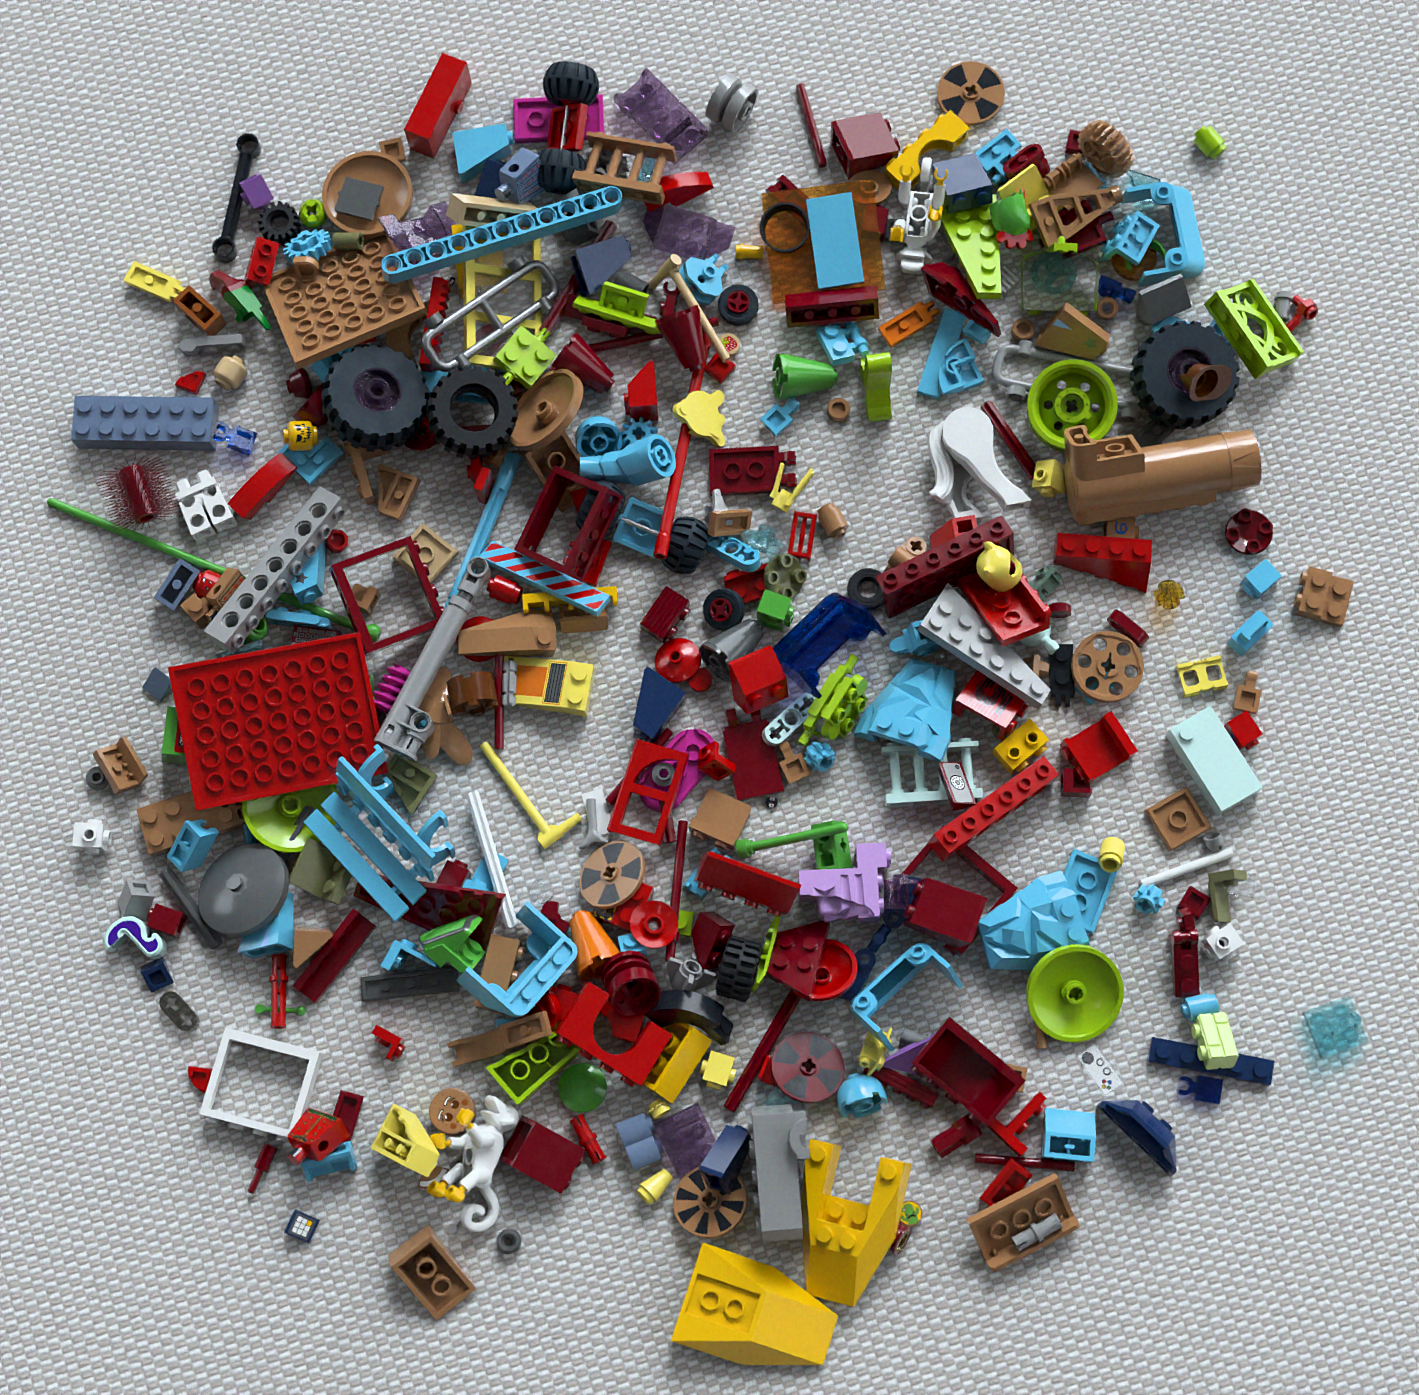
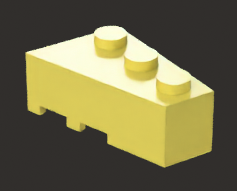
M393 1103L371 1149L421 1175L429 1177L431 1171L436 1167L440 1154L417 1115Z

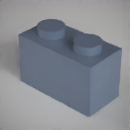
M179 558L153 598L174 611L200 571Z

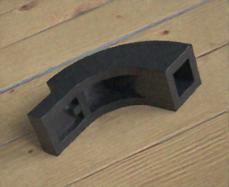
M686 990L661 991L658 1003L644 1014L661 1028L675 1023L694 1025L706 1032L721 1046L729 1042L734 1025L723 1015L724 1006L703 994Z

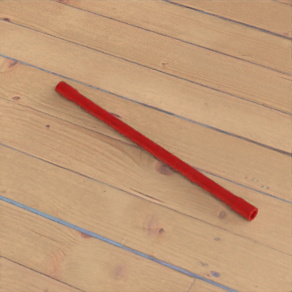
M702 330L707 361L711 342L704 330ZM706 362L702 363L703 368L692 372L688 394L701 390ZM686 423L681 424L675 453L676 468L670 476L659 534L655 542L653 556L657 559H666L671 540L670 534L691 434L688 433L691 430Z

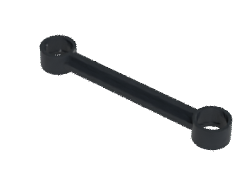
M251 133L242 134L237 139L236 146L240 156L221 237L217 238L212 244V251L216 259L222 263L232 262L237 256L234 238L243 204V199L240 195L243 193V190L239 183L249 178L252 161L261 153L259 140ZM248 141L256 143V147L252 151H242L244 143ZM224 244L232 246L229 254L224 256L217 254L220 246Z

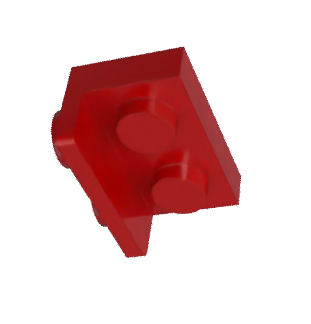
M261 237L256 238L244 278L250 289H252L255 283L264 286L270 284L279 243Z
M761 562L759 569L753 572L740 571V569L729 571L727 576L723 577L725 588L737 592L743 599L744 605L761 600L766 589L764 571L767 563L762 564Z

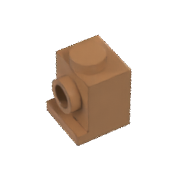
M194 593L180 605L200 629L209 623L205 615L213 606L205 597L199 599Z

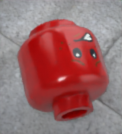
M206 570L203 573L200 572L192 586L199 599L202 597L206 598L221 575L211 570Z

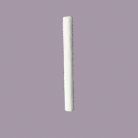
M1231 848L1219 851L1142 879L1140 884L1146 887L1152 884H1160L1234 857Z

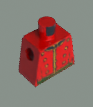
M308 1107L288 1134V1140L293 1150L287 1156L295 1165H299L306 1157L315 1161H322L349 1137V1134L340 1118Z

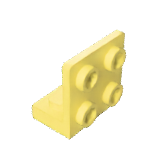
M1031 164L997 190L1000 198L1004 199L1010 197L1015 192L1019 194V190L1024 189L1025 206L1029 215H1032L1028 207L1029 204L1052 195L1049 193L1034 164ZM1058 206L1057 211L1061 210L1064 206ZM1034 220L1030 223L1029 229L1031 231L1036 228Z

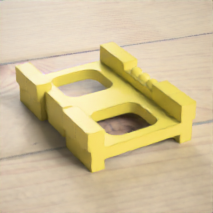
M1220 655L1175 666L1182 684L1184 698L1196 696L1199 692L1209 691L1210 689L1213 691L1226 689L1229 685L1225 677ZM1217 665L1222 678L1210 681L1206 668ZM1195 671L1199 683L1193 686H1186L1183 673Z

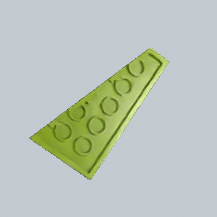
M993 195V203H994V202L997 201L996 195ZM943 203L941 217L943 232L954 254H957L959 264L965 270L968 276L967 280L976 298L1001 299L999 243L996 242L998 231L991 220V204L949 214Z

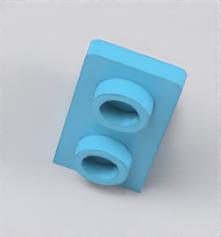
M497 853L503 872L509 860ZM484 857L472 879H466L462 886L463 888L493 892V884Z

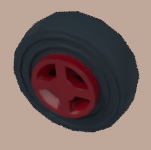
M742 284L727 287L718 299V311L722 319L734 326L750 323L756 317L759 309L758 298L755 292Z
M720 588L712 591L706 597L703 603V615L711 627L716 630L726 631L742 622L745 615V605L737 592L731 589Z

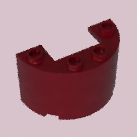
M951 1017L946 1019L912 1060L911 1064L913 1066L910 1068L921 1078L926 1075L928 1077L926 1081L938 1090L939 1087H942L947 1092L945 1097L953 1104L957 1105L960 1102L970 1112L967 1116L977 1125H980L982 1122L987 1127L1026 1081Z

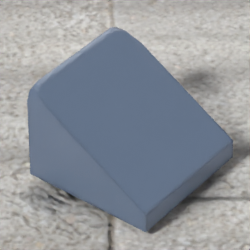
M156 666L143 685V688L160 702L172 690L170 678Z

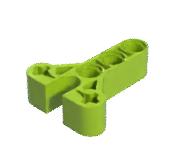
M890 352L866 355L865 358L859 359L862 386H865V406L868 422L892 420L890 399L892 361Z

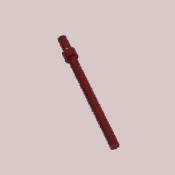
M717 317L708 319L712 327L719 326ZM645 332L622 337V339L617 338L589 344V346L596 353L664 337L661 333L649 334Z
M685 820L678 821L670 907L674 910L678 919L688 822ZM677 932L673 941L666 946L665 961L667 962L670 957L675 958L676 944L679 943V932Z

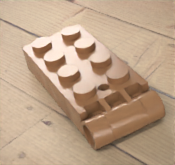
M192 791L136 809L148 853L152 857L169 853L184 822L187 820L190 822L199 819L206 820V824L201 827L204 829L216 828L219 831L217 836L243 828L245 823L242 815V802L229 804L226 808L224 805L196 811Z

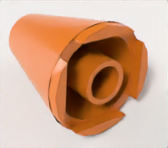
M579 910L572 915L569 921L572 942L577 947V956L575 958L576 971L581 980H594L601 978V969L604 963L620 951L592 912Z

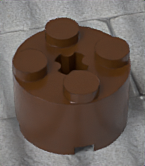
M485 671L471 672L470 677L463 678V674L447 681V691L453 717L471 714V717H480L485 715V710L499 707L492 673Z

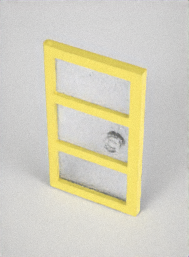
M463 225V232L477 227ZM501 232L497 235L500 237H505L508 234ZM541 238L463 262V306L511 274L512 272L507 264L519 256L523 255L526 262L532 260L541 261ZM478 239L475 242L478 244H483L486 241L483 239ZM537 269L530 271L488 300V303L502 324L542 298L541 272ZM480 306L464 316V351L495 330ZM540 310L470 358V366L479 365L484 368L503 370L501 366L493 361L494 357L521 325L532 335L537 336L540 333L539 328L542 325Z

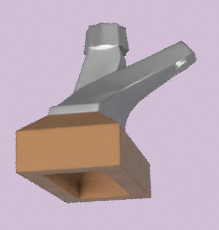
M714 489L712 491L713 504H707L704 508L705 513L710 515L708 535L717 537L749 534L752 511L748 509L728 510L724 504L720 489Z

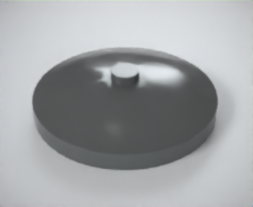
M243 844L223 853L208 868L200 884L198 906L204 921L218 933L229 937L247 936L264 928L276 917L287 898L289 873L286 864L273 850L260 844Z

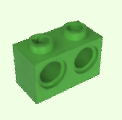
M765 589L757 609V621L763 626L784 632L786 626L790 627L794 617L793 612L795 608L792 607V599Z

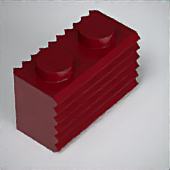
M666 586L640 622V629L663 644L667 639L672 640L678 630L676 626L679 621H685L691 612V609H689L690 601Z

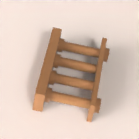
M587 131L586 137L592 151L586 169L584 171L574 170L572 180L577 185L575 188L584 192H592L614 186L620 189L624 199L663 205L665 196L662 185H659L666 161H677L674 146L667 143L659 144L606 135L603 132L594 133ZM601 150L614 152L605 175L594 173ZM623 153L635 155L629 177L626 179L615 177ZM645 157L657 159L651 180L648 183L637 181Z

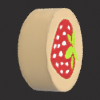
M731 333L722 334L719 337L729 356H735L740 348L739 339Z

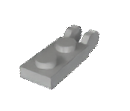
M241 334L182 339L178 346L187 357H195L200 352H204V354H217L220 350H226L230 353L240 352V349H247V341Z

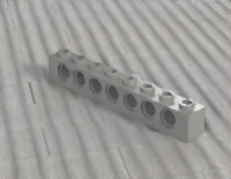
M320 486L205 628L204 633L212 643L232 655L243 645L246 637L258 626L261 618L266 612L271 610L277 598L286 591L288 584L301 572L307 560L316 553L319 545L330 535L331 530L338 521L342 520L348 509L339 496Z

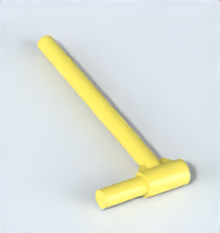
M486 741L480 745V749L541 831L538 834L537 840L544 850L582 821L580 815L576 813L559 826H548L489 743Z

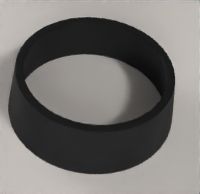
M781 202L771 206L764 212L760 220L759 230L761 238L768 247L775 252L788 254L797 251L804 245L809 234L810 223L807 214L801 207L793 203ZM782 211L796 213L803 219L806 226V236L803 241L796 247L786 250L771 246L765 235V228L769 219Z

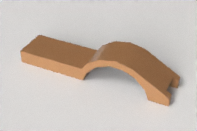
M541 1011L499 1025L497 1029L449 1042L447 1046L448 1048L455 1047L458 1060L453 1061L452 1065L457 1067L502 1054L512 1048L552 1036L553 1034L547 1011Z

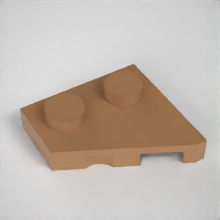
M379 464L380 484H378V493L380 494V499L378 501V511L381 515L402 522L421 480L413 475Z

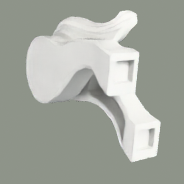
M962 407L953 411L946 420L931 429L927 446L936 482L934 489L929 491V494L936 501L947 505L952 518L975 515L977 524L982 522V513L966 497V487L973 478L997 500L1004 512L1030 507L1031 499L1020 488L1013 485L998 468L993 452V425L990 418L983 411L973 407Z

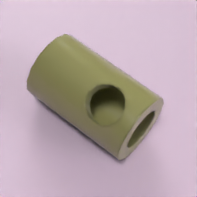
M335 232L332 237V245L335 250H362L364 247V236L362 233Z

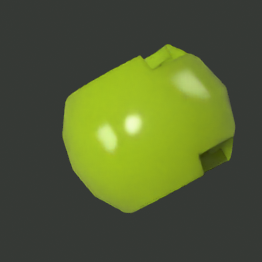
M310 199L302 203L299 209V218L305 226L318 228L325 223L327 213L321 201ZM310 212H312V213L317 212L316 215H313V214H312V215H309Z

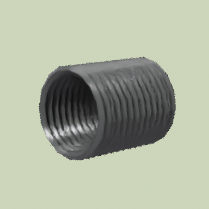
M622 270L614 281V284L646 294L649 289V283L625 270Z

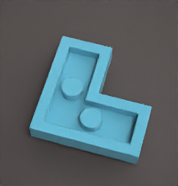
M327 436L310 452L291 451L288 443L278 452H282L298 467L295 472L310 486L344 454Z

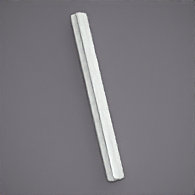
M470 792L466 797L494 891L506 894L501 908L505 928L512 929L518 926V922L479 792Z

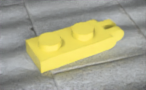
M136 261L132 263L124 278L125 284L169 303L179 295L176 292L181 293L185 289L180 286L181 282Z

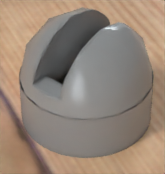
M1220 831L1208 833L1203 837L1205 845L1210 851L1216 852L1218 848L1222 849L1225 844L1223 834Z

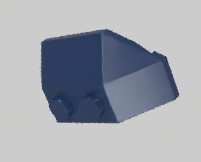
M1103 1100L1096 1105L1169 1176L1177 1172L1175 1135L1171 1132L1173 1128L1164 1119L1159 1121L1152 1114L1154 1110L1145 1101L1141 1103L1138 1100Z

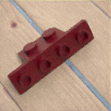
M573 293L568 295L564 315L582 320L581 325L587 326L589 331L600 333V330L609 332L610 337L622 339V336L626 337L628 334L645 333L644 329L626 327L622 322L616 320L608 321L602 319L597 314L582 313L573 307V302L580 295ZM644 314V316L657 320L656 316Z

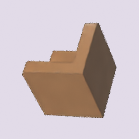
M356 583L352 588V592L361 612L371 616L381 594L378 589L370 585L366 588Z

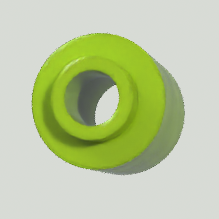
M1202 126L1194 134L1196 138L1193 142L1207 158L1211 157L1212 160H1215L1227 149L1224 145L1225 141L1211 126L1207 128Z

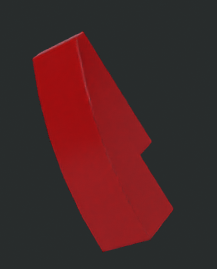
M694 171L661 177L659 185H662L665 196L663 205L670 202L673 208L714 188L708 172ZM644 202L649 212L663 206Z
M282 452L278 453L260 468L227 504L243 519L251 520L265 502L270 503L298 467Z

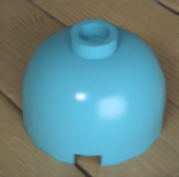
M592 416L585 419L578 426L575 433V445L582 457L603 456L605 453L621 449L622 436L617 425L609 418Z
M862 1073L849 1075L837 1093L840 1115L844 1118H848L847 1114H854L855 1118L871 1115L881 1110L880 1104L884 1102L887 1105L888 1103L882 1084L876 1078L862 1075Z

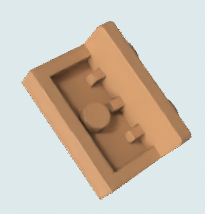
M126 737L120 738L114 745L98 749L93 753V757L115 794L139 787L148 776L145 766L140 762L133 746Z

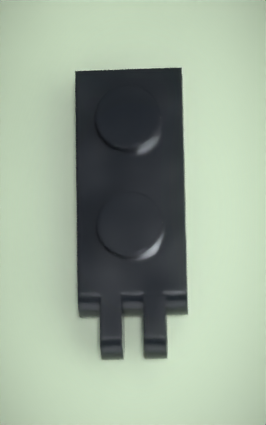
M1058 644L1059 649L1052 655L1048 653L1050 698H1055V708H1060V698H1064V707L1070 708V698L1075 697L1074 680L1071 674L1073 644Z

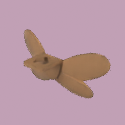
M440 667L418 708L429 714L435 726L433 734L423 744L424 753L427 758L433 759L438 755L440 747H442L452 760L458 764L466 765L472 760V748L463 733L453 724L454 721L448 702L447 681L452 678V674L447 667Z

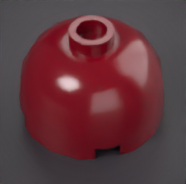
M324 383L317 388L293 416L295 420L310 421L316 428H320L324 424L328 426V418H325L322 413L321 393Z

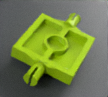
M521 325L494 357L493 361L501 366L506 373L503 377L507 380L505 382L507 386L512 380H515L529 390L557 356L543 343L550 336L549 330L542 336L547 330L542 328L540 333L535 336Z

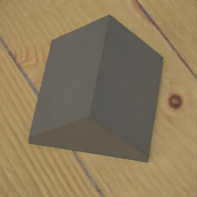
M1178 274L1140 290L1136 310L1137 319L1151 325L1191 308L1183 276Z

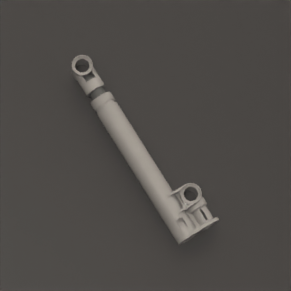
M474 557L468 562L467 571L457 588L459 591L457 596L452 595L449 605L444 609L374 739V742L381 747L410 761H417L418 758L415 755L421 744H425L427 738L433 734L435 729L429 714L418 708L473 607L470 602L472 599L477 598L484 583L490 579L491 571L484 558ZM477 567L485 568L481 574L473 573ZM420 721H428L426 728H417V724Z

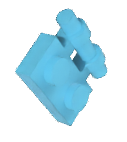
M1005 129L975 152L986 174L992 170L996 172V175L991 178V182L995 186L1008 180L1003 172L1001 163L1015 156L1017 151L1021 149V143L1008 129Z
M853 321L844 322L846 327L844 329H841L838 323L816 328V336L832 366L853 362L856 353H860L862 357L870 353L866 339L861 337L860 328ZM852 338L853 343H848L847 339Z

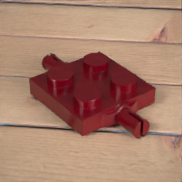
M1089 201L1080 203L1085 215L1093 212ZM1074 208L1069 212L1066 209L1058 212L1064 226H1068L1077 218ZM1109 211L1096 217L1066 239V243H1078L1076 252L1078 254L1105 244L1107 239L1102 231V224L1114 220L1112 212ZM1038 239L1040 247L1043 248L1042 239ZM1067 252L1061 255L1063 260H1065L1077 254H1071V252Z

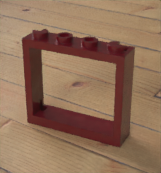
M554 465L514 550L583 582L623 496L603 485ZM571 480L599 493L565 564L562 565L536 553V550ZM610 496H612L611 502H608ZM576 567H579L577 573L575 574L574 571Z
M411 536L338 562L329 568L354 632H360L365 656L433 631L445 609L443 606H439L437 597H439L438 591L434 584H430L428 579L430 575L429 569L425 562H421L418 555L421 554L420 547L416 540H412ZM406 547L435 620L373 643L344 569Z
M928 843L886 892L888 901L891 900L903 876H910L932 851ZM968 845L955 853L1003 893L989 912L1000 904H1004L1017 891L1018 887ZM978 927L976 929L971 944L979 936ZM945 944L943 948L953 956L957 954L961 957L971 944L959 948Z

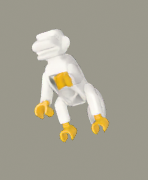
M926 157L922 160L919 192L911 191L910 193L911 181L909 176L914 172L913 166L911 165V172L908 175L903 173V165L899 169L903 177L899 183L898 200L908 210L906 221L904 219L896 220L893 228L891 227L889 237V241L903 242L904 238V243L907 244V247L897 252L896 259L901 262L902 272L918 275L922 274L921 268L924 265L931 264L932 262L931 255L923 247L927 246L928 241L935 237L941 226L942 205L944 203L946 187L944 180L948 177V171L945 169V177L939 178L937 176V168L934 171L937 183L934 184L933 193H929L932 159Z
M487 1096L485 1098V1106L488 1111H480L486 1122L484 1125L478 1126L476 1123H471L475 1114L469 1109L465 1110L462 1108L456 1117V1121L466 1127V1134L460 1138L448 1137L447 1140H445L444 1133L430 1135V1139L436 1148L463 1150L464 1154L462 1163L456 1164L441 1178L442 1182L440 1184L436 1180L432 1181L426 1191L433 1197L441 1198L445 1196L448 1200L459 1203L464 1199V1192H469L473 1187L479 1188L488 1205L486 1217L480 1222L472 1221L474 1213L480 1216L485 1213L483 1206L474 1203L466 1205L460 1215L462 1226L474 1232H482L489 1229L498 1218V1198L489 1184L492 1182V1173L503 1150V1133L513 1129L519 1121V1114L512 1104L504 1103V1101L494 1096ZM458 1179L462 1180L459 1183V1188H456L453 1185Z

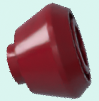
M304 368L297 369L289 375L290 380H286L289 394L293 393L295 397L310 398L313 390L308 372Z

